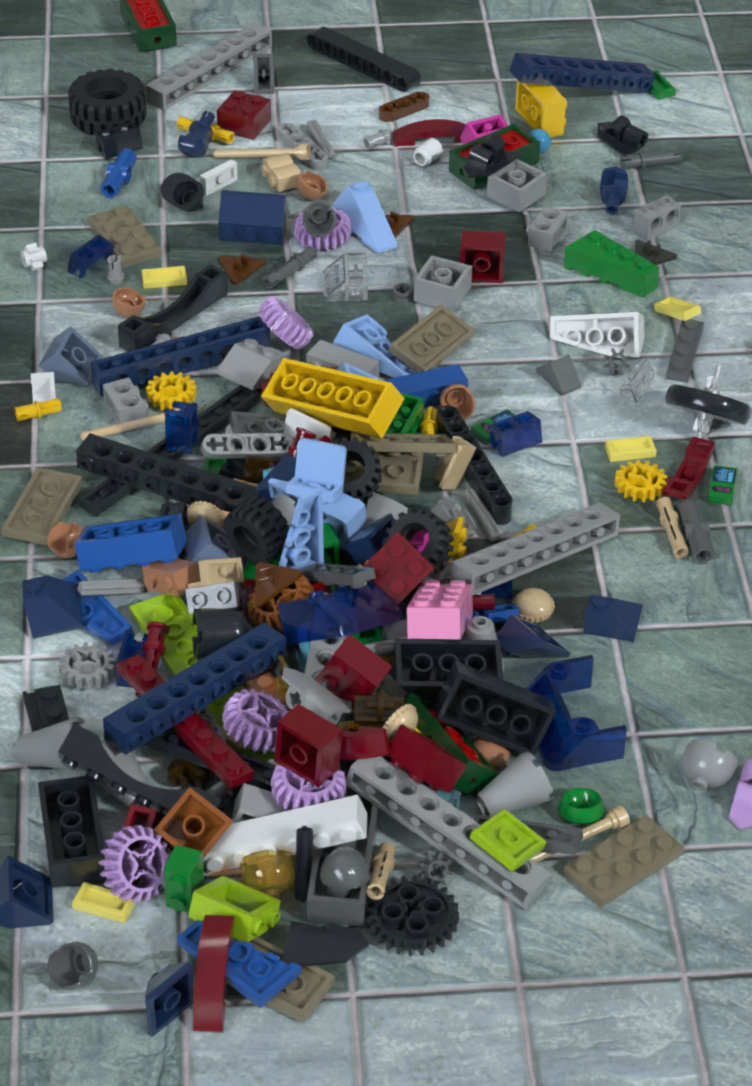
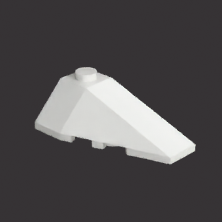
M639 312L550 316V339L608 356L612 355V348L615 349L616 353H619L623 348V355L625 357L640 358L644 341V316Z

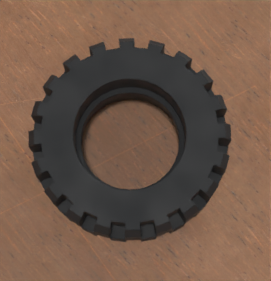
M113 69L90 71L74 80L68 90L71 121L80 131H85L86 134L92 135L94 132L128 122H133L139 127L146 118L145 86L137 76L130 72L125 73L124 70L119 69L118 71Z

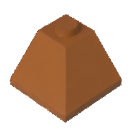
M189 787L154 829V833L162 835L160 841L167 842L168 845L166 847L173 851L175 845L203 851L204 859L234 821Z

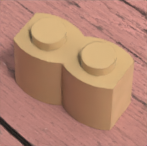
M288 153L263 159L261 171L263 176L268 178L272 188L274 187L277 192L297 188L300 169L293 163Z

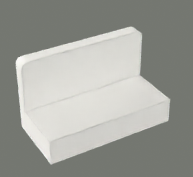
M231 159L195 179L203 185V195L208 196L237 181V162Z
M292 408L287 411L284 433L295 438L297 434L296 427H301L317 434L313 440H320L321 436L326 435L330 438L331 442L335 441L336 433L331 431V426Z

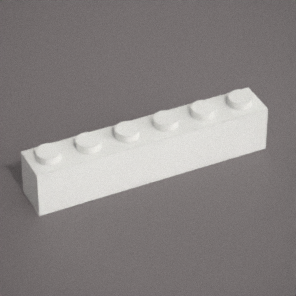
M354 795L233 823L203 859V867L210 874L296 854V830L304 825L313 829V850L367 838V812L359 796Z

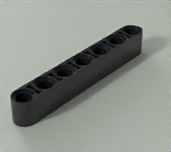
M323 26L307 36V43L314 51L401 92H407L421 82V75L415 68Z
M449 405L440 407L437 411V433L445 434L451 440L453 436H459L477 447L463 476L471 489L476 490L496 524H508L512 519V496L459 411Z

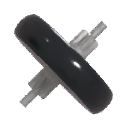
M717 364L714 376L707 377L704 390L672 384L667 389L665 401L668 405L697 414L693 430L698 431L697 438L702 439L703 433H709L713 419L737 425H746L750 420V405L720 395L723 379L719 378L722 365Z

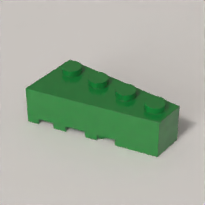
M596 230L565 247L564 269L571 271L574 268L579 270L583 276L589 277L593 275L599 277L602 283L618 284L619 289L640 297H644L658 288L659 266Z

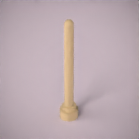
M299 144L295 148L215 150L213 156L215 158L272 157L288 153L290 156H295L300 160H310L311 150L309 144Z
M188 403L179 404L173 409L174 411L82 432L80 439L84 441L89 433L105 437L172 420L181 421L182 423L191 420L190 408Z
M621 805L609 810L604 819L583 828L582 841L609 828L620 830L628 826L630 819L625 808ZM542 850L532 857L531 860L539 862L558 852Z

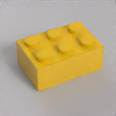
M517 80L515 107L517 112L532 129H543L549 133L550 138L564 135V126L566 125L565 109L567 108L566 98L553 85L520 83Z

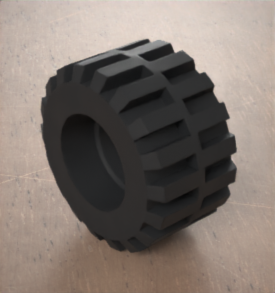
M347 437L341 438V443L338 444L337 441H334L332 444L342 445L347 449L346 462L357 461L365 467L364 473L359 479L351 482L344 481L343 493L364 502L363 498L367 496L370 499L373 496L372 492H377L379 489L378 483L382 480V470L378 454L375 453V449L372 446L368 447L367 442L364 440L360 443L354 437H352L351 441H347Z
M253 496L252 498L248 497L226 516L223 522V529L226 533V539L237 554L242 556L247 562L251 561L252 564L257 565L259 562L269 563L283 550L289 530L288 521L273 503L267 502L262 497Z
M412 508L407 510V514L404 512L399 513V519L393 518L390 522L393 524L392 528L387 527L386 533L389 534V537L384 538V543L386 544L397 532L401 533L410 542L417 532L427 530L429 542L421 554L435 568L441 570L444 567L442 563L445 560L448 562L451 558L448 556L449 551L453 552L454 546L450 545V542L454 541L453 536L449 534L451 532L450 527L441 518L424 509L417 508L416 511Z

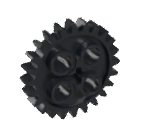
M416 875L413 876L412 881H407L406 877L402 876L400 883L392 878L391 886L386 885L384 896L381 899L374 900L369 898L368 907L366 908L367 928H371V936H377L378 944L386 942V950H390L395 946L397 947V954H400L405 949L408 951L409 956H412L414 950H418L419 954L423 956L424 949L428 948L434 953L435 944L442 948L445 947V939L451 941L452 933L457 932V923H459L458 903H454V894L447 895V887L438 889V881L433 882L431 885L428 884V877L419 882Z

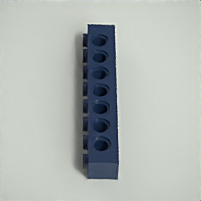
M515 53L509 69L511 74L520 83L649 93L656 76L642 63Z
M258 316L91 362L92 384L101 397L104 396L103 384L128 377L134 386L148 384V381H153V376L161 377L163 372L169 375L173 371L174 375H177L180 372L184 374L215 366L223 362L234 344L245 339H254L258 344L270 347V328Z
M266 623L260 624L103 718L104 739L127 755L257 674L262 673L275 663L280 662L286 657V637Z

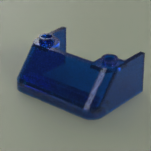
M369 580L366 581V586L360 588H352L351 585L335 587L336 592L324 594V590L309 592V598L278 603L286 645L360 633L403 619L402 609L375 581Z
M592 655L552 662L525 688L552 699L556 708V713L537 749L543 765L549 770L561 771L624 758L626 726L622 725L599 730L596 722L591 718L578 717L572 719L561 695L562 693L591 688L594 661Z

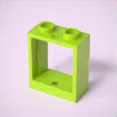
M221 876L193 892L188 917L195 921L203 922L205 915L234 916L233 938L242 942H250L278 924L281 900L226 876Z

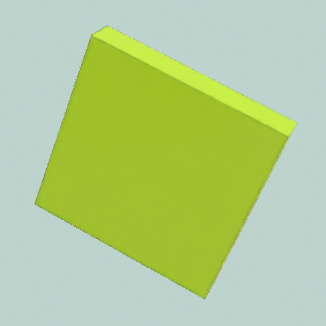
M502 809L474 829L469 837L512 872L542 851L547 841L506 809Z

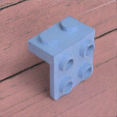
M301 438L297 445L295 476L287 483L286 493L298 498L321 487L323 489V504L334 503L343 493L347 449L342 445Z

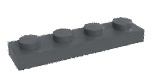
M694 319L681 321L666 371L667 380L689 382L703 333L704 322Z
M316 563L300 569L311 584L324 582V585L337 584L338 587L351 585L352 588H360L367 585L366 581L376 578L374 568Z
M476 814L474 821L481 825L492 816ZM520 820L547 841L543 851L576 855L583 838L582 828Z

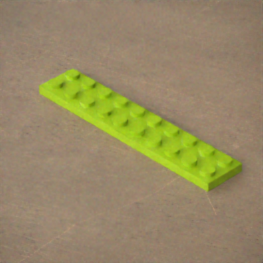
M162 594L129 606L130 615L146 638L148 635L146 628L149 622H162L170 627V632L166 635L164 643L166 651L163 656H160V659L172 677L200 661L194 658L192 637L197 635V625H192L193 614H189L188 607L180 596ZM242 685L207 705V708L222 730H224V722L222 721L224 707L235 692L240 693L244 689ZM229 742L233 750L268 762L270 759H275V753L269 750L264 754L259 749L256 752L253 749L244 750Z

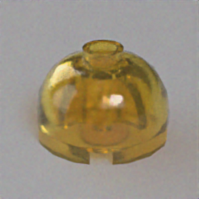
M268 850L243 857L242 863H240V870L244 885L276 899L280 898L281 894L287 892L295 882V855L292 852L277 850L278 855H269Z

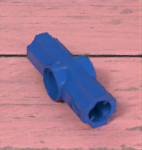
M124 148L123 151L119 152L114 163L109 162L106 169V177L100 186L101 193L106 198L113 199L115 195H118L123 184L130 182L132 168L137 161V154L132 149Z

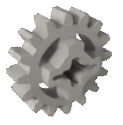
M84 642L82 647L74 644V650L66 649V655L60 656L59 673L61 674L62 681L67 680L69 687L77 684L78 690L82 686H86L88 690H91L92 685L100 688L102 681L109 683V676L115 675L116 662L115 658H113V652L107 651V646L105 645L98 648L97 642L92 646H88V643Z

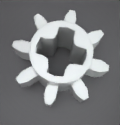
M36 242L26 245L24 247L25 251L21 252V260L24 267L30 266L32 271L44 267L43 262H47V255L43 246L37 247Z

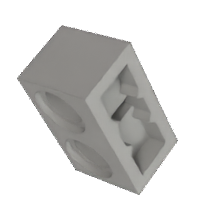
M665 195L636 209L633 231L648 241L679 226L681 204Z
M544 206L541 212L536 214L533 223L529 224L526 229L528 246L552 252L567 231L569 212Z
M129 377L103 384L104 403L117 424L146 417V412L149 411L147 401L141 398L138 386H134Z

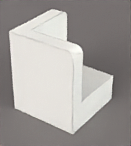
M54 372L31 373L33 403L36 400L43 402L56 399Z

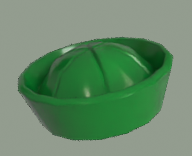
M573 788L566 791L557 809L562 818L578 824L598 821L604 816L606 811L600 794L589 788Z

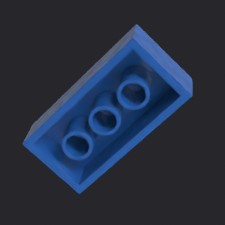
M173 514L87 526L74 542L80 571L89 570L90 573H95L108 567L123 569L130 564L146 566L151 564L152 561L161 560L162 563L175 561L187 543L182 515Z

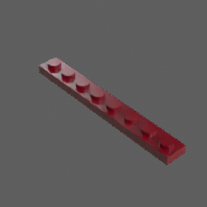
M140 654L117 663V672L140 696L165 682ZM197 712L172 726L184 742L230 789L254 779V771Z

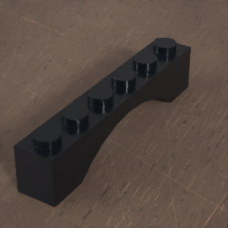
M210 264L195 274L185 291L166 309L150 316L132 315L118 325L119 347L129 352L151 346L156 341L157 335L169 334L228 294L227 273Z
M75 723L58 751V756L62 759L61 763L72 770L79 768L85 771V776L97 783H100L102 780L110 784L111 790L123 796L127 793L135 797L134 801L143 807L149 808L151 805L160 810L159 813L163 817L167 815L187 791V789H163L137 781L123 772L112 761L98 735ZM192 787L194 791L219 809L221 805L220 798L199 787Z

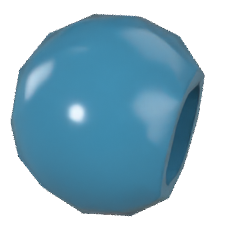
M540 128L530 131L529 134L540 141V154L548 151L551 146L549 133Z

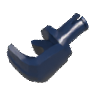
M204 111L199 121H194L190 124V133L186 136L180 135L178 148L181 153L192 157H201L206 154L213 135L210 126L215 116L212 112L209 111L206 117L207 111Z
M609 167L603 169L600 195L601 200L606 204L605 212L609 215H615L619 211L618 206L622 205L627 197L628 175L624 169Z

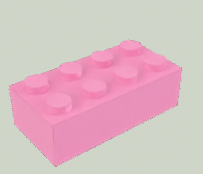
M427 580L425 584H421L407 607L408 639H461L468 621L473 615L472 584H466L463 580L450 581V584H440L438 580Z

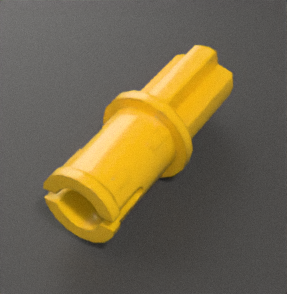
M58 398L43 402L36 400L33 404L14 407L16 411L15 416L17 422L35 417L41 419L43 415L60 412L62 410L61 401Z
M432 406L424 411L423 421L420 423L421 434H435L438 431V410L433 409Z

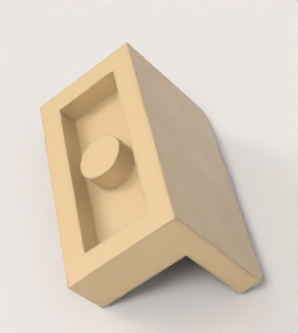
M453 436L452 441L456 443V453H448L447 457H443L434 475V479L440 482L439 488L443 490L457 489L477 448L459 436Z
M241 557L198 561L201 582L188 584V588L233 581L244 583Z

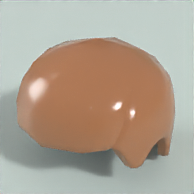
M308 170L304 174L300 172L297 180V189L305 199L318 200L327 194L328 184L325 178Z
M130 287L115 290L112 297L113 308L117 314L123 317L138 316L146 304L145 295H140L138 291Z
M460 383L449 385L442 391L439 398L440 407L447 405L455 407L464 421L471 417L476 405L471 390Z
M59 522L50 530L47 537V546L62 558L76 557L74 542L84 529L75 522H72V524Z
M480 736L472 740L474 745L496 770L506 765L510 757L508 747Z

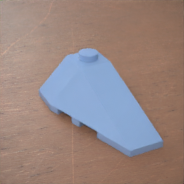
M368 180L348 185L331 207H335L336 210L341 209L343 213L348 215L351 222V234L361 237L362 242L377 253L398 248L375 191Z
M368 314L343 324L332 343L379 360V372L393 378L417 373L388 351L393 342H390L386 337L387 331Z
M271 478L268 481L270 497L274 499L279 493L286 495L295 501L293 505L296 506L298 498L286 493L288 481ZM342 493L334 503L323 504V523L328 522L339 540V549L349 554L345 543L355 533L364 528L367 517L365 504L361 500Z
M321 487L298 497L279 566L300 570L316 563H324L323 489Z

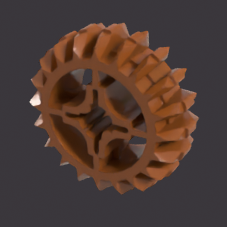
M302 575V577L263 606L256 607L255 593L249 595L250 601L247 605L249 616L256 627L266 623L276 631L285 634L287 629L294 631V626L297 624L302 625L304 618H310L309 612L314 610L313 604L316 602L313 586Z

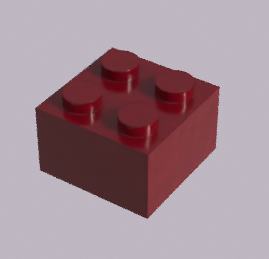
M234 90L217 109V125L220 128L234 132L235 136L255 140L271 121V99L260 95L248 94L243 91Z
M462 230L460 263L472 266L471 282L503 284L505 232Z
M399 532L363 566L374 568L376 578L373 580L398 605H401L436 569Z
M349 634L315 680L354 710V696H371L392 666Z
M297 704L277 723L274 762L319 788L339 770L343 729Z
M401 724L389 743L390 753L388 755L392 758L390 763L402 771L406 770L409 772L408 777L421 785H426L435 792L441 789L450 793L467 767L465 763L434 740Z

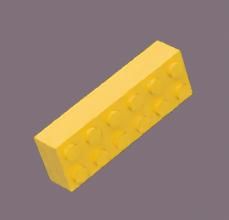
M287 358L282 359L261 395L274 412L287 415V411L292 408L326 425L378 438H383L405 399L391 382Z

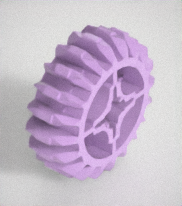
M332 207L337 217L336 227L333 232L324 237H313L307 233L303 225V213L305 211L303 210L295 218V238L303 247L311 246L318 251L335 250L336 247H342L350 238V218L341 209L336 210L335 207Z
M270 296L258 309L259 316L267 327L278 338L294 349L301 350L314 336L312 329L305 322V319L278 297Z
M251 688L248 692L242 689L240 693L235 692L224 707L225 710L222 714L223 728L228 730V736L235 737V743L240 742L244 744V749L248 746L254 752L259 749L264 754L268 750L275 753L277 723L289 712L288 705H282L281 699H275L272 694L267 695L263 690L256 692Z
M281 765L275 766L273 777L271 778L273 798L276 799L277 806L284 807V811L344 798V793L346 792L344 772L340 769V765L339 770L319 788Z
M134 825L133 827H124L122 831H116L113 833L114 839L105 841L108 849L100 851L105 855V860L98 862L104 866L105 870L99 875L107 877L103 885L112 887L111 894L119 896V899L122 901L132 899L133 903L148 901L150 897L159 895L158 889L165 888L163 869L167 863V858L171 855L169 851H165L168 843L160 841L162 835L153 833V829L149 827L143 828L141 825ZM135 841L141 844L139 848L134 850L128 849V846ZM139 877H142L144 879V881L136 887L131 885L133 880H137Z

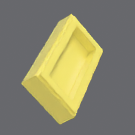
M185 266L141 270L144 289L187 285Z
M671 296L654 304L655 312L683 321L701 313L699 305Z
M651 436L606 440L604 446L610 462L656 457L657 452Z
M83 882L72 902V907L78 911L126 923L136 903H133L132 899L122 901L119 899V896L110 893L111 889Z

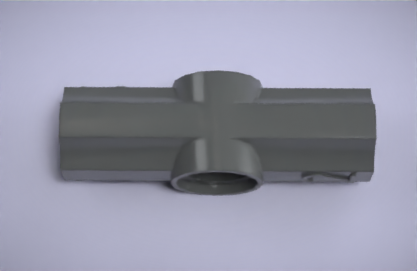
M693 499L684 500L682 504L678 505L677 509L684 540L688 543L692 559L697 561L698 564H707L709 560L714 558V550L710 541L708 520H703L698 503H695Z

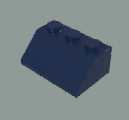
M222 190L218 220L219 240L283 245L286 233V195Z

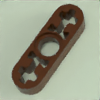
M419 91L383 104L379 107V119L383 122H393L429 107V94Z

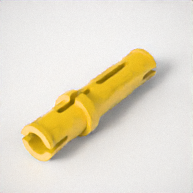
M180 116L177 120V128L189 131L190 124L195 120ZM215 124L210 126L213 131L212 141L219 140L227 144L233 143L235 136L231 135H235L234 132L224 130Z

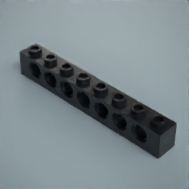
M91 433L76 450L78 469L179 502H186L188 505L196 501H206L216 505L220 510L231 512L248 497L258 496L260 498L254 490L256 486Z

